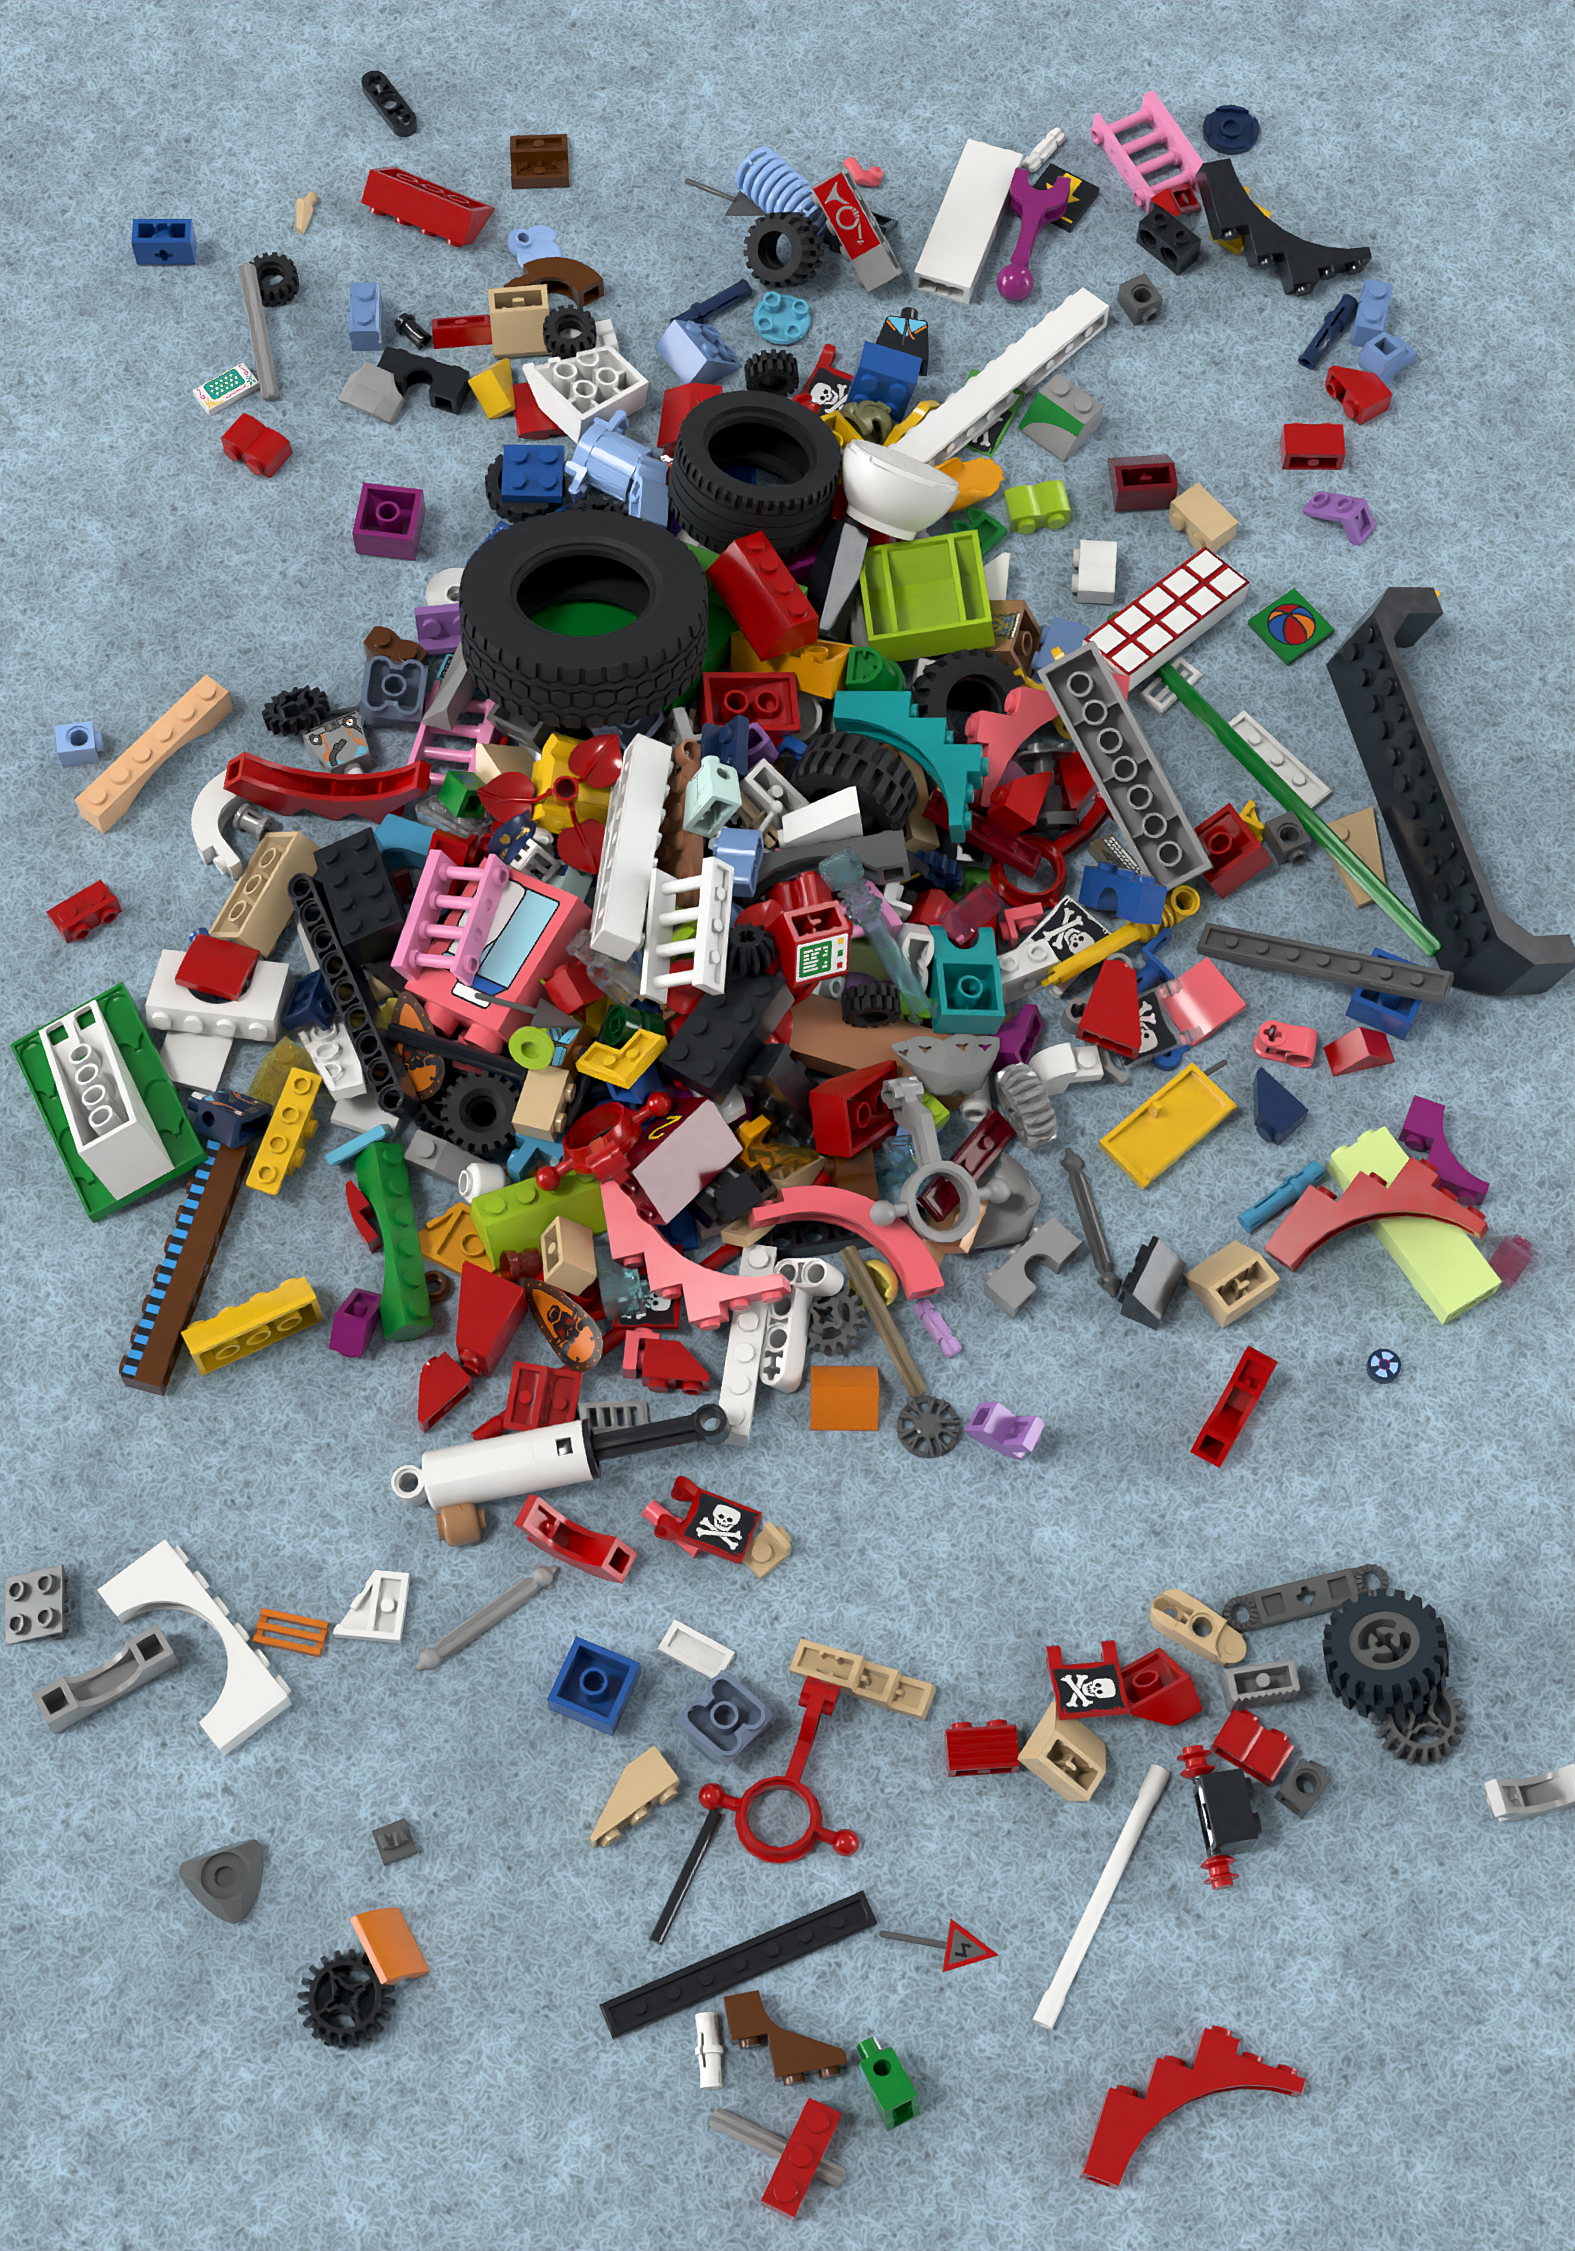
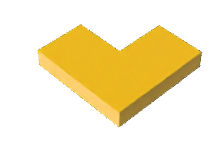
M640 1028L621 1050L595 1041L575 1065L578 1072L629 1089L664 1051L668 1043L664 1036Z

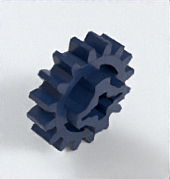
M918 850V854L910 851L927 864L930 870L925 878L907 887H913L914 892H923L933 888L940 889L948 896H952L953 892L958 893L960 891L965 873L963 872V866H956V860H947V855L940 856L939 852L928 850L926 854L922 850Z

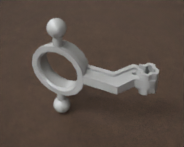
M916 1075L885 1080L881 1090L882 1101L886 1103L888 1109H893L895 1121L911 1133L918 1169L905 1181L900 1193V1203L891 1204L889 1201L879 1200L872 1205L870 1218L878 1226H888L896 1217H903L904 1222L918 1236L935 1243H951L961 1239L975 1226L980 1212V1201L989 1200L995 1204L1005 1202L1011 1194L1009 1183L1004 1179L994 1178L985 1187L977 1188L974 1179L963 1167L951 1161H942L932 1112L921 1104L922 1095L924 1094L922 1082L917 1079ZM931 1174H939L949 1179L956 1187L960 1197L958 1219L950 1229L945 1231H937L929 1227L920 1217L916 1207V1194L919 1185Z

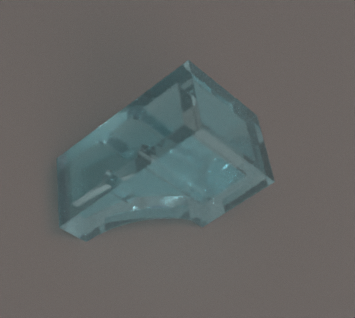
M607 1245L594 1247L602 1305L607 1320L647 1313L645 1300L651 1299L648 1281H641L638 1268L630 1270L620 1266L612 1260Z

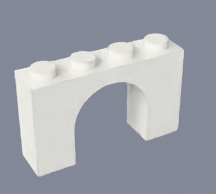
M162 950L145 1004L149 1028L276 1042L281 1025L280 1021L284 1014L291 988L290 964L258 960L251 985L247 992L238 999V1002L231 1001L222 1004H212L197 999L191 994L193 989L177 985L175 982V976L187 952Z

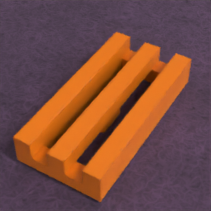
M261 1608L260 1620L257 1622L256 1634H254L252 1641L258 1645L321 1658L329 1629V1622ZM267 1619L319 1629L320 1633L317 1634L267 1623ZM264 1631L314 1641L317 1644L316 1647L266 1637L263 1634Z

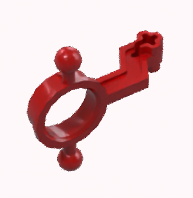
M1100 791L1095 795L1094 801L1096 803L1080 821L1079 827L1072 828L1053 843L1046 838L1036 835L1018 836L1044 851L1042 856L1050 862L1055 873V883L1049 889L1042 892L1029 893L1016 888L1006 878L1003 862L995 857L992 858L988 871L990 885L996 889L999 899L1012 908L1041 902L1043 909L1048 907L1054 909L1058 905L1067 881L1064 857L1094 836L1109 817L1115 822Z
M656 1091L648 1096L646 1105L638 1111L623 1106L619 1102H609L587 1112L569 1128L563 1138V1161L555 1167L546 1165L538 1170L536 1174L537 1186L543 1191H554L560 1186L562 1177L572 1170L578 1174L594 1173L602 1184L611 1178L618 1185L622 1184L630 1178L626 1168L631 1166L625 1154L638 1141L642 1133V1123L653 1116H666L671 1111V1097L665 1092ZM610 1128H612V1129H611L607 1134H605L602 1138H601V1136L598 1137L601 1133H603V1132L609 1130Z
M809 1675L804 1682L798 1701V1706L806 1708L785 1777L773 1776L759 1780L745 1791L741 1799L726 1794L723 1787L717 1783L705 1784L701 1787L698 1794L699 1803L707 1810H716L722 1807L736 1812L734 1824L739 1841L750 1855L764 1863L783 1865L798 1861L813 1849L817 1840L832 1845L834 1851L840 1856H851L859 1848V1838L851 1829H841L835 1832L821 1827L823 1816L819 1802L810 1789L800 1783L817 1734L821 1715L832 1716L841 1690V1686ZM776 1789L790 1791L799 1796L807 1806L810 1816L809 1827L803 1837L794 1844L783 1847L769 1846L758 1840L750 1830L747 1819L749 1808L754 1800L764 1792Z

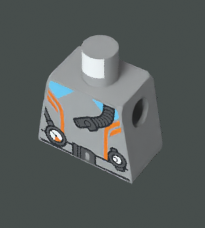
M357 710L311 729L310 732L302 733L308 753L325 773L365 774L363 770L373 766Z

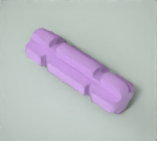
M923 1298L913 1306V1311L919 1320L923 1319L922 1324L936 1344H941L940 1349L947 1358L957 1355L961 1351V1344L955 1336L952 1337V1331L937 1311L934 1312L933 1309L935 1307L930 1300Z

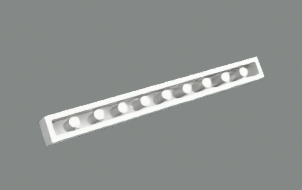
M1083 287L1074 295H1069L1060 307L1055 311H1050L1036 327L1029 328L1024 337L1015 344H1010L996 360H991L981 373L976 377L972 376L963 388L957 393L950 394L945 403L936 410H931L921 423L916 427H911L903 438L896 444L892 443L887 448L906 454L932 467L944 463L1016 402L1020 395L1012 392L1015 388L1024 391L1025 394L1028 393L1107 326L1109 305Z

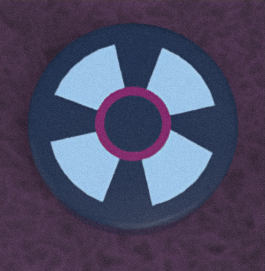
M1389 1349L1374 1351L1366 1363V1371L1369 1377L1381 1384L1394 1381L1401 1370L1399 1357Z

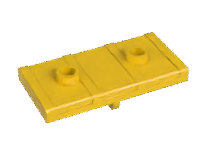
M1192 1062L1099 1141L1098 1146L1139 1188L1144 1190L1195 1144L1204 1139L1223 1120L1232 1115L1238 1106Z

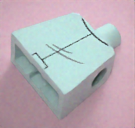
M711 755L702 759V767L687 784L683 830L710 839L716 835L742 805L737 771L733 767L721 764L720 758Z

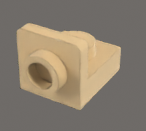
M768 1521L763 1525V1531L750 1541L742 1561L761 1580L791 1554V1537L780 1525L774 1527Z

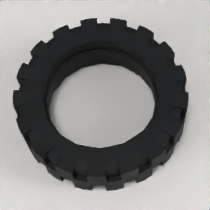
M498 455L495 458V463H491L487 469L488 475H485V486L489 505L492 510H496V514L500 518H506L510 523L525 522L527 518L541 515V517L546 516V513L554 512L563 504V498L562 503L502 502L500 486L502 483L503 455ZM565 475L563 477V497L566 494Z

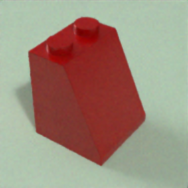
M466 1260L462 1265L456 1346L460 1364L463 1365L462 1369L477 1378L481 1374L490 1378L528 1312L525 1289Z

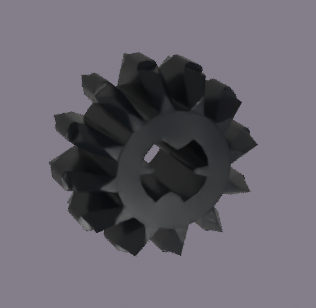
M752 922L746 926L737 923L736 929L729 928L726 967H729L730 972L736 973L740 971L745 976L749 972L758 975L759 969L769 970V965L771 962H774L776 955L772 932L766 931L764 925L755 927Z

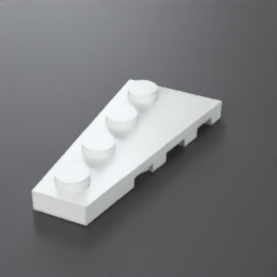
M338 1010L330 1029L323 1031L313 1020L306 1026L300 1025L294 1028L335 1101L367 1093L364 1071Z

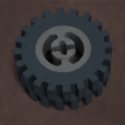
M1386 1588L1376 1589L1377 1596L1369 1598L1367 1591L1358 1594L1359 1602L1355 1604L1350 1598L1342 1603L1343 1613L1335 1609L1330 1615L1331 1625H1325L1322 1644L1328 1683L1331 1684L1335 1697L1339 1698L1342 1696L1343 1705L1349 1710L1357 1705L1358 1715L1368 1718L1370 1711L1376 1712L1377 1720L1386 1721L1387 1713H1395L1397 1721L1406 1719L1405 1711L1409 1709L1412 1710L1414 1715L1423 1712L1422 1702L1425 1701L1431 1706L1437 1701L1436 1690L1443 1693L1446 1687V1677H1449L1447 1637L1441 1617L1436 1618L1435 1609L1430 1604L1423 1608L1422 1598L1414 1594L1410 1600H1406L1405 1591L1395 1589L1394 1596H1386ZM1367 1643H1369V1648L1367 1650H1362ZM1409 1649L1408 1652L1402 1657V1650Z

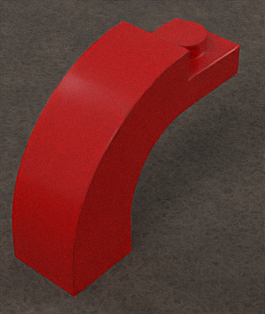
M1248 1345L1222 1396L1203 1425L1190 1451L1191 1453L1218 1468L1222 1466L1263 1394L1278 1361Z
M529 1494L514 1522L516 1527L528 1535L527 1540L542 1551L588 1574L607 1581L623 1584L637 1556V1553L619 1538L588 1530L572 1522L536 1495Z

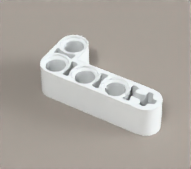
M818 1258L783 1259L777 1263L772 1275L782 1274L790 1281L792 1293L783 1295V1299L778 1302L768 1303L759 1377L764 1384L783 1393L795 1391L802 1379L811 1314L809 1308L812 1305L813 1296H832L838 1293L843 1286L844 1276L842 1272Z

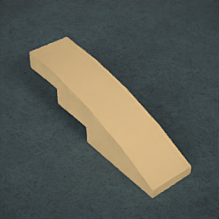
M799 1152L768 1172L767 1174L778 1190L762 1201L774 1200L775 1203H778L776 1197L782 1188L811 1186L824 1167L825 1156ZM753 1206L742 1213V1217L721 1230L723 1243L748 1248L767 1234L775 1225L751 1230L748 1217L752 1209L755 1208Z
M800 1639L789 1668L790 1673L806 1679L809 1675L841 1686L840 1692L923 1721L926 1719L936 1692V1687L931 1683L901 1675L898 1670L867 1662L863 1656Z

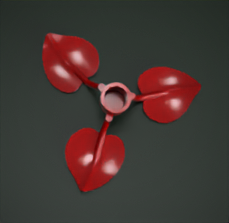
M617 734L598 735L578 744L570 753L568 768L572 774L580 778L561 776L555 780L553 789L548 788L545 793L536 798H532L535 791L532 781L525 774L515 771L502 773L478 788V797L484 808L494 818L503 823H506L514 816L522 814L527 809L530 810L532 815L531 804H538L550 796L553 797L557 805L568 807L574 827H567L559 834L557 840L558 854L561 860L571 868L592 875L599 874L605 827L593 818L579 824L574 804L578 800V785L583 784L585 780L589 786L595 789L610 787L617 781L622 769L619 737Z
M773 899L749 906L736 918L734 929H736L737 923L746 926L752 922L755 927L764 925L766 930L784 911L779 903ZM682 959L672 963L669 974L693 970L694 959ZM692 984L668 988L667 1003L665 1005L677 1013L690 1015L706 992L692 986ZM790 1008L764 1044L787 1043L788 1046L790 1045L793 1030V1015Z

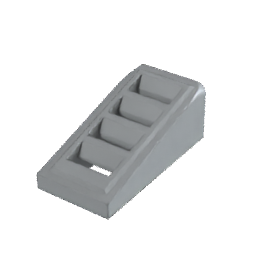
M646 1400L578 1403L580 1420L590 1419V1415L597 1414L598 1427H593L595 1434L633 1427L630 1410H637L639 1425L648 1424ZM624 1411L625 1426H618L617 1412ZM604 1413H610L612 1426L605 1427Z

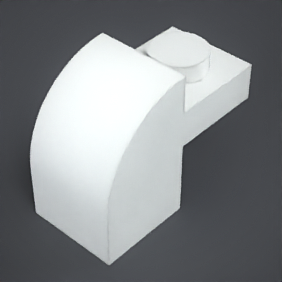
M1070 1043L1058 1044L1040 1051L1028 1063L1031 1070L1036 1073L1037 1078L1041 1080L1043 1088L1046 1089L1047 1096L1064 1093L1070 1083L1101 1080L1104 1075L1096 1045L1071 1048Z

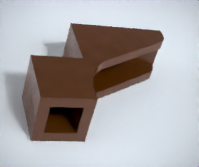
M759 1990L723 1997L731 2045L739 2044L740 2050L752 2049L761 2046L762 2039H767L775 2082L783 2081L784 2086H794L805 2083L804 2076L819 2074L820 2079H829L840 2076V2069L847 2068L846 2054L841 2048L778 2027L765 2012Z

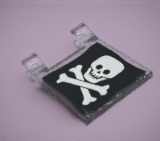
M1173 979L1138 995L1142 1045L1136 1060L1117 1053L1124 1071L1180 1047L1197 1042L1204 1036L1199 1025L1178 1034L1163 999L1177 995L1183 989L1179 979Z

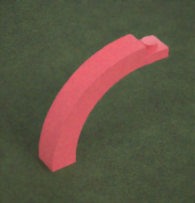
M816 1185L782 1188L776 1197L778 1203H775L774 1200L759 1202L752 1209L748 1217L751 1230L786 1222L810 1220L834 1224L858 1234L871 1243L887 1259L901 1282L907 1301L938 1294L944 1287L940 1271L931 1253L910 1226L899 1217H896L888 1226L876 1225L870 1218V1209L875 1201L857 1193Z

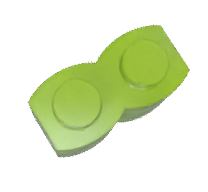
M1062 480L1045 481L1034 486H1015L1004 490L1003 503L1011 532L1029 534L1038 528L1059 529L1065 524L1070 523L1071 510Z

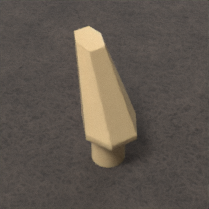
M309 191L304 199L298 197L296 201L295 229L302 235H304L311 215L315 210L313 205L319 199L317 194Z

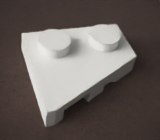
M375 1570L366 1582L365 1589L356 1596L350 1605L351 1609L342 1622L334 1628V1637L401 1644L410 1574Z

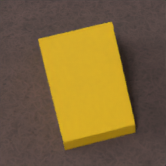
M507 357L483 369L468 380L488 419H497L515 410L511 364Z

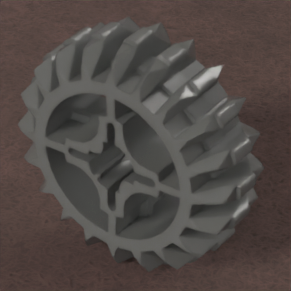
M1449 1687L1443 1693L1436 1690V1702L1443 1711L1445 1726L1435 1716L1433 1712L1434 1704L1430 1706L1425 1701L1422 1702L1423 1707L1426 1706L1421 1724L1418 1723L1413 1730L1411 1727L1415 1722L1416 1715H1414L1411 1709L1405 1711L1406 1719H1402L1405 1727L1403 1734L1397 1730L1393 1722L1392 1713H1387L1386 1721H1379L1376 1719V1715L1373 1716L1371 1724L1376 1726L1382 1725V1727L1375 1731V1737L1381 1738L1386 1736L1387 1738L1382 1744V1748L1386 1750L1393 1745L1396 1748L1392 1756L1394 1759H1398L1402 1752L1406 1753L1405 1761L1407 1765L1412 1764L1415 1756H1418L1420 1766H1425L1428 1763V1755L1435 1764L1440 1762L1441 1754L1449 1757L1453 1753L1451 1746L1458 1747L1461 1743L1458 1735L1466 1731V1727L1459 1723L1466 1718V1713L1456 1710L1463 1704V1701L1458 1698L1451 1699L1452 1694L1455 1692L1454 1687ZM1419 1733L1427 1734L1430 1737L1435 1735L1440 1738L1431 1743L1411 1741Z

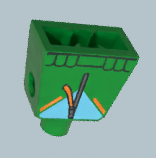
M870 2037L859 2043L856 2048L863 2060L859 2063L860 2075L887 2131L919 2116L918 2095L893 2048L888 2047L882 2050L876 2037Z

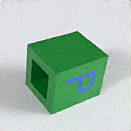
M448 770L438 799L457 818L482 819L486 809L478 797L477 790L484 786L485 783L474 772Z

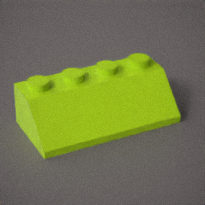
M572 1170L562 1177L560 1186L551 1192L540 1189L537 1186L536 1177L472 1198L469 1216L494 1271L496 1272L514 1264L541 1256L540 1235L558 1215L592 1229V1237L608 1232L600 1187L601 1182H599L594 1173L578 1174Z

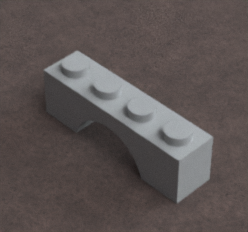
M156 1624L126 1641L120 1652L101 1666L81 1675L62 1677L33 1693L32 1696L47 1725L54 1734H57L180 1663L161 1628Z

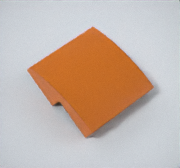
M391 1907L372 1910L350 1918L381 1984L395 1985L404 1978L417 1979L430 1972L399 1908Z

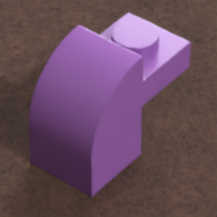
M984 1402L978 1404L965 1432L979 1443L1010 1458L1022 1460L1025 1452H1031L1039 1443L1041 1432L1046 1423L1037 1416H1016L999 1402Z

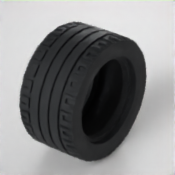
M747 390L715 395L705 399L691 409L680 426L667 493L670 510L678 524L692 539L716 553L722 554L734 540L763 531L781 560L791 558L803 553L814 545L826 529L841 472L842 454L840 452V445L830 427L816 413L784 396L763 391ZM725 466L755 467L777 475L790 485L778 487L753 485L735 479L719 468Z

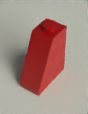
M1104 960L1075 1038L1128 1058L1137 1059L1142 1039L1136 970L1120 960Z

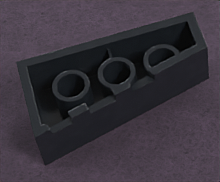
M787 1043L764 1044L737 1081L736 1089L758 1104L757 1108L762 1113L771 1116L779 1124L778 1127L781 1131L792 1135L799 1142V1147L803 1151L815 1155L817 1151L813 1137L814 1127L812 1111L809 1106V1092L820 1084L816 1079H810L803 1074L806 1067L800 1060L795 1059L793 1061L789 1055L792 1049Z

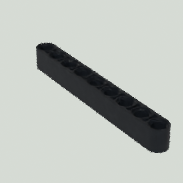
M306 873L295 874L288 883L289 897L377 1104L382 1111L401 1120L412 1119L419 1110L418 1096L394 1041L386 1038L388 1027L362 966L356 967L342 946L323 883Z

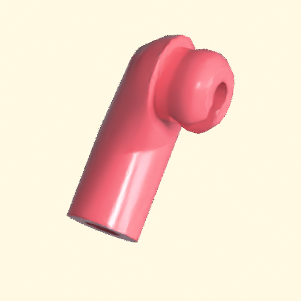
M849 157L843 162V166H847L856 184L876 187L881 183L883 178L881 168L872 166L869 171L863 170L855 157Z

